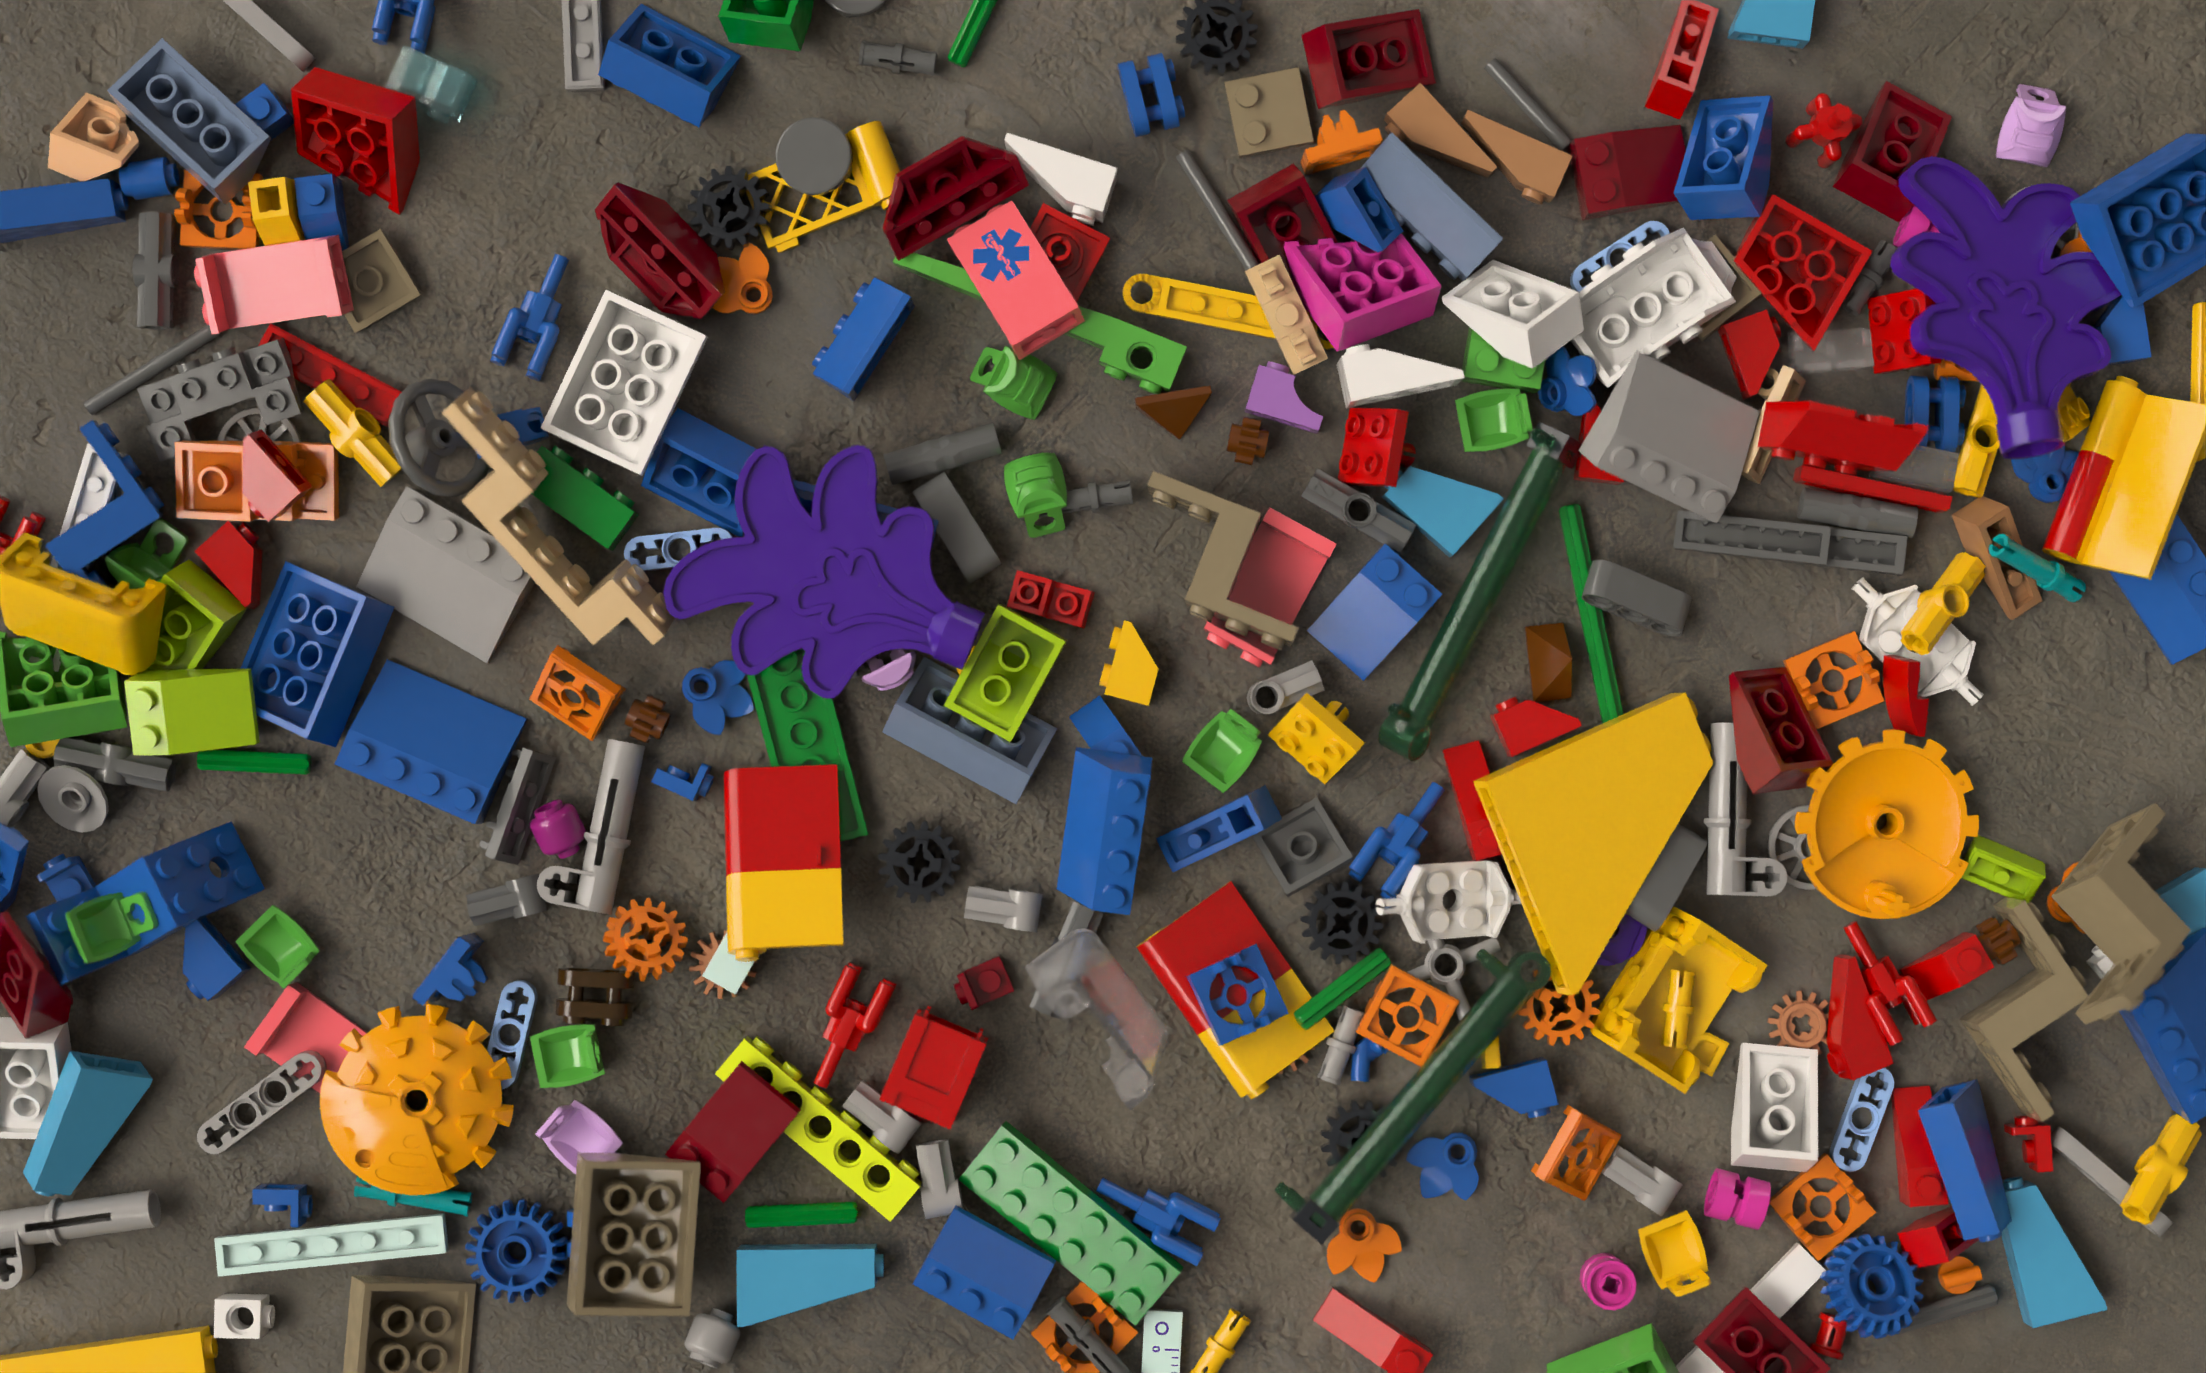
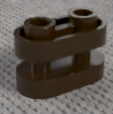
M558 968L557 984L569 986L568 998L556 999V1015L563 1016V1023L585 1024L586 1018H601V1025L624 1026V1019L632 1018L633 1002L622 1001V989L634 988L635 972L627 978L625 977L624 970ZM584 987L607 988L606 1000L583 999Z

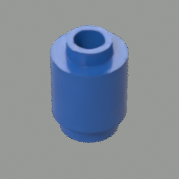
M167 157L129 162L127 167L119 169L120 186L126 198L134 197L135 200L173 195L175 187L180 185L178 168L175 163L170 164Z

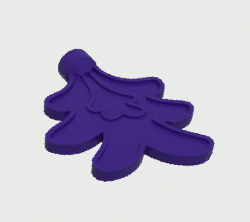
M1934 156L1920 159L1900 175L1899 188L1904 196L1934 224L1940 233L1924 232L1911 237L1895 250L1890 260L1891 269L1897 277L1922 291L1936 303L1914 319L1910 328L1911 344L1921 355L1948 360L1960 365L1975 376L1983 385L1995 409L1997 418L1996 429L2003 458L2027 459L2052 453L2062 448L2065 444L2060 417L2057 412L2058 402L2063 390L2072 381L2093 376L2105 368L2111 359V350L2104 336L2092 326L2079 322L2086 314L2104 307L2121 295L2092 252H2073L2051 259L2052 251L2059 238L2076 223L2070 202L2080 197V195L2070 187L2044 183L2023 189L2000 206L1991 191L1975 175L1959 164Z
M860 445L851 446L840 451L824 466L814 490L812 515L806 510L797 494L789 460L785 454L777 448L768 446L755 450L745 462L739 474L735 490L737 518L745 536L717 540L693 550L673 567L666 578L663 593L668 612L678 619L689 618L723 605L753 602V605L740 616L732 633L731 650L737 668L748 675L759 674L785 655L802 648L806 651L801 667L803 679L812 692L827 699L839 695L855 672L867 660L888 650H918L932 655L938 661L963 670L985 616V613L959 602H952L939 588L931 567V550L935 527L932 517L926 510L916 507L900 508L888 515L882 524L877 508L878 476L875 457L869 448Z

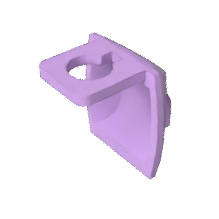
M2019 84L2017 88L2018 97L2016 96L2012 102L2000 130L1996 158L2048 167L2060 142L2066 106L2059 105L2056 93L2052 90ZM2032 95L2041 96L2045 99L2043 101L2036 100V97Z
M893 649L889 655L892 662L886 665L882 659H877L873 656L866 661L871 673L861 678L862 681L877 687L878 691L900 686L914 674L915 651L905 654L903 649Z
M574 1100L570 1105L559 1106L536 1132V1135L544 1140L553 1154L574 1174H576L577 1152L616 1153L623 1144L615 1131L598 1114L577 1100Z

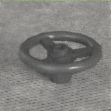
M425 379L408 385L395 399L389 417L390 445L399 466L413 483L433 495L457 497L470 492L487 475L489 464L484 459L478 460L476 456L474 467L465 478L454 482L441 481L435 478L440 459L451 455L455 449L474 448L460 432H455L450 424L443 420L435 419L425 396L428 394L445 396L454 402L465 391L448 381ZM412 406L420 426L409 431L405 437L404 421L408 408Z

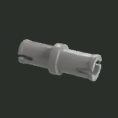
M1345 1005L1342 1006V1012L1332 1037L1328 1036L1326 1044L1329 1047L1320 1072L1317 1075L1318 1078L1336 1085L1341 1084V1078L1350 1054H1355L1357 1048L1354 1046L1358 1034L1355 1030L1365 1013Z

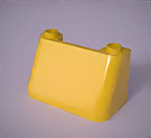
M24 533L0 555V607L5 626L13 633L29 637L118 670L124 675H135L143 672L156 660L166 584L149 578L145 582V587L139 589H129L130 583L123 580L114 589L50 566L51 554L47 552L41 554L43 539L28 533Z
M1673 906L1669 915L1656 932L1650 929L1646 932L1642 947L1636 955L1629 959L1599 1006L1600 1014L1593 1016L1591 1021L1595 1026L1593 1029L1590 1028V1032L1596 1038L1686 1094L1689 1088L1696 1083L1701 1072L1700 1060L1692 1054L1699 1041L1690 1051H1687V1048H1676L1677 1031H1674L1673 1046H1662L1666 1011H1663V1003L1668 1002L1670 969L1681 970L1679 983L1681 987L1683 986L1684 971L1695 972L1690 1005L1694 1007L1693 1015L1689 1014L1686 1041L1688 1047L1689 1042L1694 1037L1706 1032L1732 989L1739 993L1754 989L1760 983L1762 974L1768 965L1703 921Z

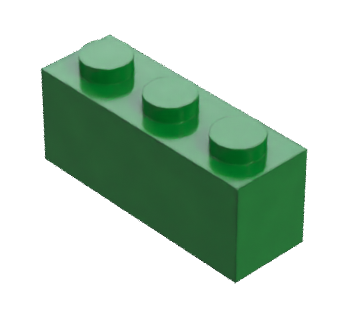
M541 445L536 453L543 459L545 470L548 474L530 494L605 548L614 551L640 515L631 509L635 502L619 490H616L612 495L603 489L601 485L605 480L587 467L581 473L571 466L570 463L574 458L555 445L552 450H549Z

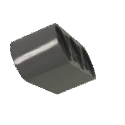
M945 472L940 473L912 491L921 507L930 514L932 519L939 520L936 531L970 584L1002 565Z
M1594 560L1592 562L1581 596L1583 601L1594 607L1671 637H1679L1683 634L1693 600L1690 595L1605 560Z
M1678 823L1625 914L1653 932H1656L1669 915L1702 856L1708 841Z

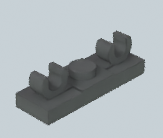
M523 748L522 751L512 750L511 754L519 758L515 771L505 770V774L512 778L511 783L508 784L505 795L502 798L501 807L496 818L497 822L488 821L486 824L488 828L494 830L490 842L481 840L479 844L483 849L487 850L485 856L519 865L531 831L530 822L535 817L533 812L539 808L556 757Z

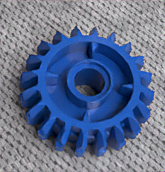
M522 1198L518 1201L515 1210L512 1201L507 1199L503 1202V1212L495 1204L488 1209L491 1218L484 1214L477 1218L478 1224L482 1228L472 1227L469 1230V1234L478 1241H470L465 1244L466 1250L476 1252V1255L466 1259V1264L470 1266L478 1264L479 1269L474 1271L471 1277L473 1280L478 1279L482 1275L485 1277L486 1281L480 1287L482 1291H486L492 1285L495 1286L493 1298L498 1300L504 1294V1291H508V1302L514 1303L518 1297V1291H520L523 1301L529 1302L532 1299V1289L536 1295L542 1297L546 1294V1288L543 1283L552 1288L558 1283L552 1273L562 1275L565 1272L566 1267L557 1262V1260L568 1259L566 1250L558 1249V1246L567 1244L569 1239L568 1236L556 1237L555 1233L561 1230L564 1225L562 1222H558L553 1226L548 1223L554 1215L552 1210H549L541 1217L538 1215L541 1203L536 1202L530 1211H527V1200ZM517 1241L524 1245L526 1249L525 1259L517 1260L510 1255L508 1249L510 1242Z
M1863 1234L1858 1239L1851 1237L1845 1240L1843 1245L1836 1246L1832 1251L1833 1256H1830L1824 1262L1829 1270L1822 1272L1820 1278L1826 1281L1828 1285L1823 1287L1820 1293L1830 1295L1831 1301L1826 1304L1825 1308H1835L1838 1313L1835 1315L1834 1321L1841 1322L1846 1320V1331L1853 1332L1858 1329L1859 1336L1863 1338L1871 1335L1874 1339L1884 1338L1886 1334L1893 1336L1898 1334L1901 1328L1908 1327L1912 1322L1911 1317L1917 1315L1920 1311L1915 1303L1921 1301L1924 1295L1918 1292L1916 1287L1922 1285L1924 1280L1914 1278L1913 1272L1917 1270L1918 1265H1909L1906 1260L1910 1252H1897L1898 1242L1891 1241L1886 1244L1884 1236L1878 1235L1871 1238L1870 1234ZM1868 1279L1874 1283L1876 1294L1869 1289Z

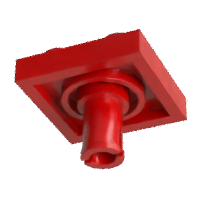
M1043 203L1030 230L1072 297L1078 303L1111 238Z
M1916 288L1868 299L1874 374H1886L1941 364V359L1918 353L1910 341V328L1914 319L1928 307L1936 304L1930 297Z
M1350 407L1345 424L1346 433L1342 456L1339 461L1338 480L1348 485L1396 487L1400 466L1409 467L1415 460L1414 457L1403 455L1404 452L1416 454L1413 444L1404 443L1409 411L1391 408Z

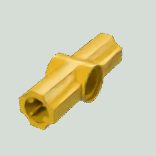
M330 379L325 380L305 398L303 402L330 431L329 437L333 446L344 456L355 458L380 487L402 470L392 447L380 435L381 428L375 417L365 409L356 408Z
M1982 384L1968 427L1965 429L1964 442L1961 445L1962 447L1949 488L1953 489L1956 493L1981 498L1984 494L1997 449L2000 448L1996 429L1997 418L1995 409ZM1977 429L1986 432L1988 435V447H1983L1977 442L1975 437Z
M1966 552L1957 554L1933 588L1925 590L1920 594L1917 602L1918 609L1901 631L1902 639L1900 641L1908 650L1915 651L1920 655L1929 654L1954 618L1963 616L1967 612L1969 597L1985 576L1984 568L1986 566L1978 557L1971 556Z
M2178 1114L2168 1119L2155 1144L2146 1149L2136 1162L2135 1171L2138 1174L2120 1204L2123 1209L2122 1213L2126 1217L2144 1225L2154 1221L2167 1196L2174 1192L2187 1176L2188 1169L2185 1167V1164L2202 1136L2199 1129L2200 1125L2196 1122L2190 1124Z

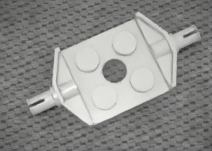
M1864 577L1857 581L1858 584H1855L1851 589L1867 603L1866 607L1868 608L1859 640L1882 663L1884 655H1897L1920 661V681L1917 696L1927 697L1949 689L1952 691L1957 690L1971 706L1979 701L1977 699L1982 698L1984 694L1966 676L1976 642L1974 640L1969 641L1952 623L1929 654L1920 655L1913 653L1900 641L1902 639V629L1918 609L1917 602L1921 593L1917 590V585L1882 594L1877 592Z
M1479 860L1413 865L1400 894H1396V898L1378 899L1376 905L1382 907H1376L1379 915L1395 913L1401 915L1412 940L1424 944L1425 940L1475 936L1497 938L1511 906L1522 903L1516 889L1512 890L1509 887L1498 862ZM1453 889L1456 895L1455 903L1449 909H1445L1442 902L1443 896L1447 891Z

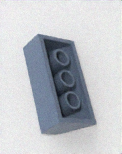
M163 38L107 90L119 109L224 205L252 180L271 140L267 133Z
M1392 132L1362 165L1361 168H1367L1399 225H1404L1414 234L1411 237L1413 243L1426 254L1429 251L1433 252L1441 260L1438 264L1439 267L1451 279L1455 280L1459 277L1462 281L1466 280L1503 240L1491 226Z
M924 657L895 703L882 732L1017 804L1057 728L1027 713L1011 742L943 706L959 675Z

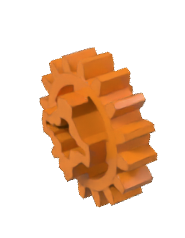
M646 898L643 906H639L636 900L632 899L630 900L628 911L619 906L615 913L617 918L610 917L608 919L606 927L609 931H605L603 942L610 943V945L606 947L605 955L616 956L612 966L614 969L620 968L622 965L627 968L625 977L629 978L633 972H638L640 981L644 982L647 973H652L653 977L659 980L662 975V969L672 973L676 966L674 961L681 962L684 956L681 948L686 947L688 938L680 935L684 932L686 925L685 923L675 924L674 921L678 914L676 910L668 914L664 912L665 902L662 901L656 908L652 907L650 898ZM630 922L631 926L629 929L631 932L625 933L624 937L620 938L622 928ZM646 940H652L651 944H648ZM667 942H670V949L664 956L661 957L660 947H663L666 945Z
M1547 966L1545 974H1542L1537 969L1532 970L1535 980L1532 983L1523 980L1521 983L1528 990L1526 994L1516 995L1517 999L1525 1003V1007L1516 1010L1517 1014L1528 1017L1522 1025L1523 1028L1528 1030L1535 1027L1536 1030L1533 1038L1540 1040L1546 1034L1547 1043L1552 1046L1556 1043L1557 1037H1560L1566 1046L1570 1045V1035L1572 1034L1582 1040L1584 1035L1581 1028L1586 1026L1593 1029L1595 1026L1589 1020L1590 1014H1600L1599 1009L1592 1007V1001L1599 999V994L1589 993L1588 991L1594 984L1593 980L1587 979L1580 989L1583 1000L1581 1011L1576 1008L1575 994L1572 996L1558 994L1555 988L1547 989L1542 986L1547 981L1552 980ZM1564 995L1562 1002L1566 1005L1563 1012L1556 1010L1552 1014L1551 1012L1554 1007L1549 1003L1551 998L1559 999ZM1534 997L1540 1000L1542 1013L1539 1016V1020L1536 1018L1533 1009ZM1569 1019L1574 1022L1571 1026L1564 1029H1552L1559 1021Z

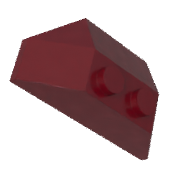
M961 136L896 174L882 229L896 259L899 261L1029 186V183L1017 156L1013 152Z
M619 182L614 184L595 208L597 219L600 220L606 250L611 261L661 312L693 316V318L698 319L705 317L725 293L717 254L665 200Z

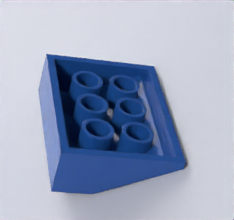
M2184 134L2070 202L2082 238L2123 298L2132 308H2136L2206 265V134Z
M285 561L240 668L251 669L257 716L308 740L336 747L395 607Z
M387 659L347 733L335 765L473 824H482L511 760L512 750H515L528 719Z
M2206 928L2201 929L2182 941L2183 950L2175 958L2165 963L2162 967L2165 971L2163 976L2154 984L2147 986L2143 992L2145 998L2136 1008L2128 1012L2125 1009L2119 1011L2171 1109L2190 1124H2194L2206 1116Z

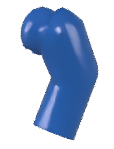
M1364 1037L1354 1045L1357 1048L1355 1054H1352L1351 1081L1369 1082L1370 1062L1383 1053L1389 1052L1388 1049Z

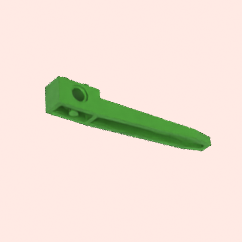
M914 252L899 261L896 257L893 260V264L897 267L985 302L964 268ZM1079 306L1085 322L1064 334L1102 349L1103 352L1099 365L1105 367L1104 374L1121 381H1125L1126 376L1141 381L1139 388L1153 394H1160L1162 390L1170 392L1187 346L1120 319ZM1137 350H1146L1151 354L1153 361L1149 367L1138 369L1131 363V355Z

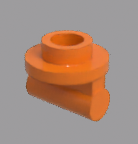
M1957 1256L1950 1262L1941 1263L1938 1269V1280L1941 1286L1952 1294H1964L1974 1287L1976 1281L1983 1279L1980 1267L1978 1265L1974 1266L1969 1259L1963 1256Z

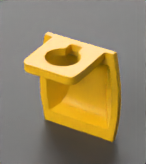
M1687 1210L1638 1229L1644 1258L1661 1290L1668 1288L1676 1297H1680L1711 1284L1710 1277L1705 1273L1708 1271V1265L1702 1239ZM1689 1279L1691 1281L1696 1280L1695 1282L1688 1285H1683L1682 1283Z

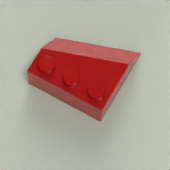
M314 67L291 89L297 153L336 177L342 174L359 184L358 190L368 197H371L373 194L389 202L388 209L400 215L404 210L420 162L416 98L408 94Z
M1772 194L1765 199L1761 217H1754L1733 262L1808 347L1815 351L1871 255L1872 250Z
M1813 401L1766 402L1757 447L1772 450L1771 457L1794 461L1795 457L1803 458L1802 465L1825 469L1827 464L1835 466L1834 472L1857 476V471H1897L1925 437L1928 426L1918 423L1894 424V418L1860 414L1857 417L1858 412L1856 410Z

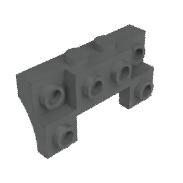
M284 338L240 353H236L234 347L213 353L214 362L201 366L199 359L177 366L179 374L137 388L150 421V425L146 427L159 461L175 457L176 441H196L190 421L191 418L255 397L265 426L303 413L304 409L294 380L292 359Z

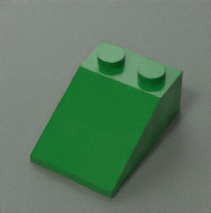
M723 0L718 17L730 43L801 51L811 21L814 0Z

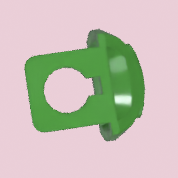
M1005 346L1003 351L985 347L970 376V380L985 386L983 392L1000 406L1017 415L1035 420L1053 387L1057 373L1046 363L1030 354L1019 360L1011 347ZM993 359L992 364H994L992 372L988 371L983 375L986 363Z
M1520 389L1487 390L1455 400L1464 452L1496 450L1529 439L1528 432L1533 430L1526 394H1521Z
M1055 453L1033 454L1004 465V479L1009 501L1017 518L1024 517L1029 537L1035 538L1064 530L1065 523L1061 508L1067 507V489L1064 474ZM1047 513L1049 517L1055 518L1052 523L1046 526L1034 524L1039 519V514Z
M158 519L153 523L141 545L131 543L117 547L106 556L105 561L110 573L119 583L122 580L130 583L129 589L143 588L149 578L160 582L164 574L173 569L188 543V537L164 519ZM160 532H164L172 537L174 548L170 553H164L159 557L155 554L157 550L156 537Z
M1232 709L1227 714L1221 711L1196 736L1186 752L1182 763L1220 792L1225 793L1242 776L1255 757L1262 743V740L1258 738L1260 731Z
M144 891L124 898L122 892L100 896L80 904L65 914L74 943L86 964L113 957L127 950L141 940L140 933L158 927V920ZM135 903L144 911V923L138 918L134 919L131 911L134 910Z
M272 905L235 941L246 957L264 974L279 983L283 989L320 952L307 932L293 918L275 905Z
M595 1024L561 1026L530 1036L540 1088L571 1086L605 1074Z

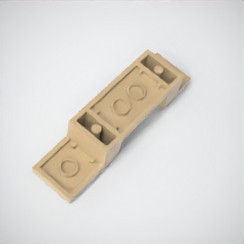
M469 387L442 414L493 470L478 482L462 502L592 645L626 617L652 645L657 643L665 636L675 619L666 608L664 594L661 592L657 593L649 585V578L643 569L636 564L631 565L627 559L594 586L589 583L590 578L585 570L577 564L573 565L563 555L564 549L554 537L544 534L537 526L538 521L526 507L521 508L518 505L547 476L548 472L545 470L543 459L534 450L526 449L518 440L519 434L509 422L501 421L492 411V403L483 393L475 392Z

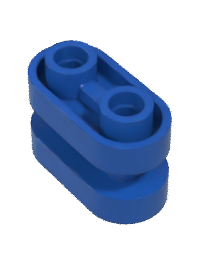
M1162 53L1147 56L1148 68L1138 71L1135 69L1133 60L1117 64L1135 138L1150 134L1149 122L1161 120L1164 130L1180 127L1179 119L1185 118L1181 96L1173 95L1170 83L1176 81L1172 60H1164ZM1152 83L1157 105L1145 107L1140 86Z
M1909 376L1905 391V424L1918 423L1928 426L1927 434L1912 452H1924L1928 441H1934L1936 451L1940 453H1954L1957 445L1963 444L1965 429L1964 424L1959 423L1960 407H1963L1965 404L1966 390L1964 385L1959 384L1957 377L1941 376L1936 388H1929L1927 376ZM1929 403H1935V426H1929Z

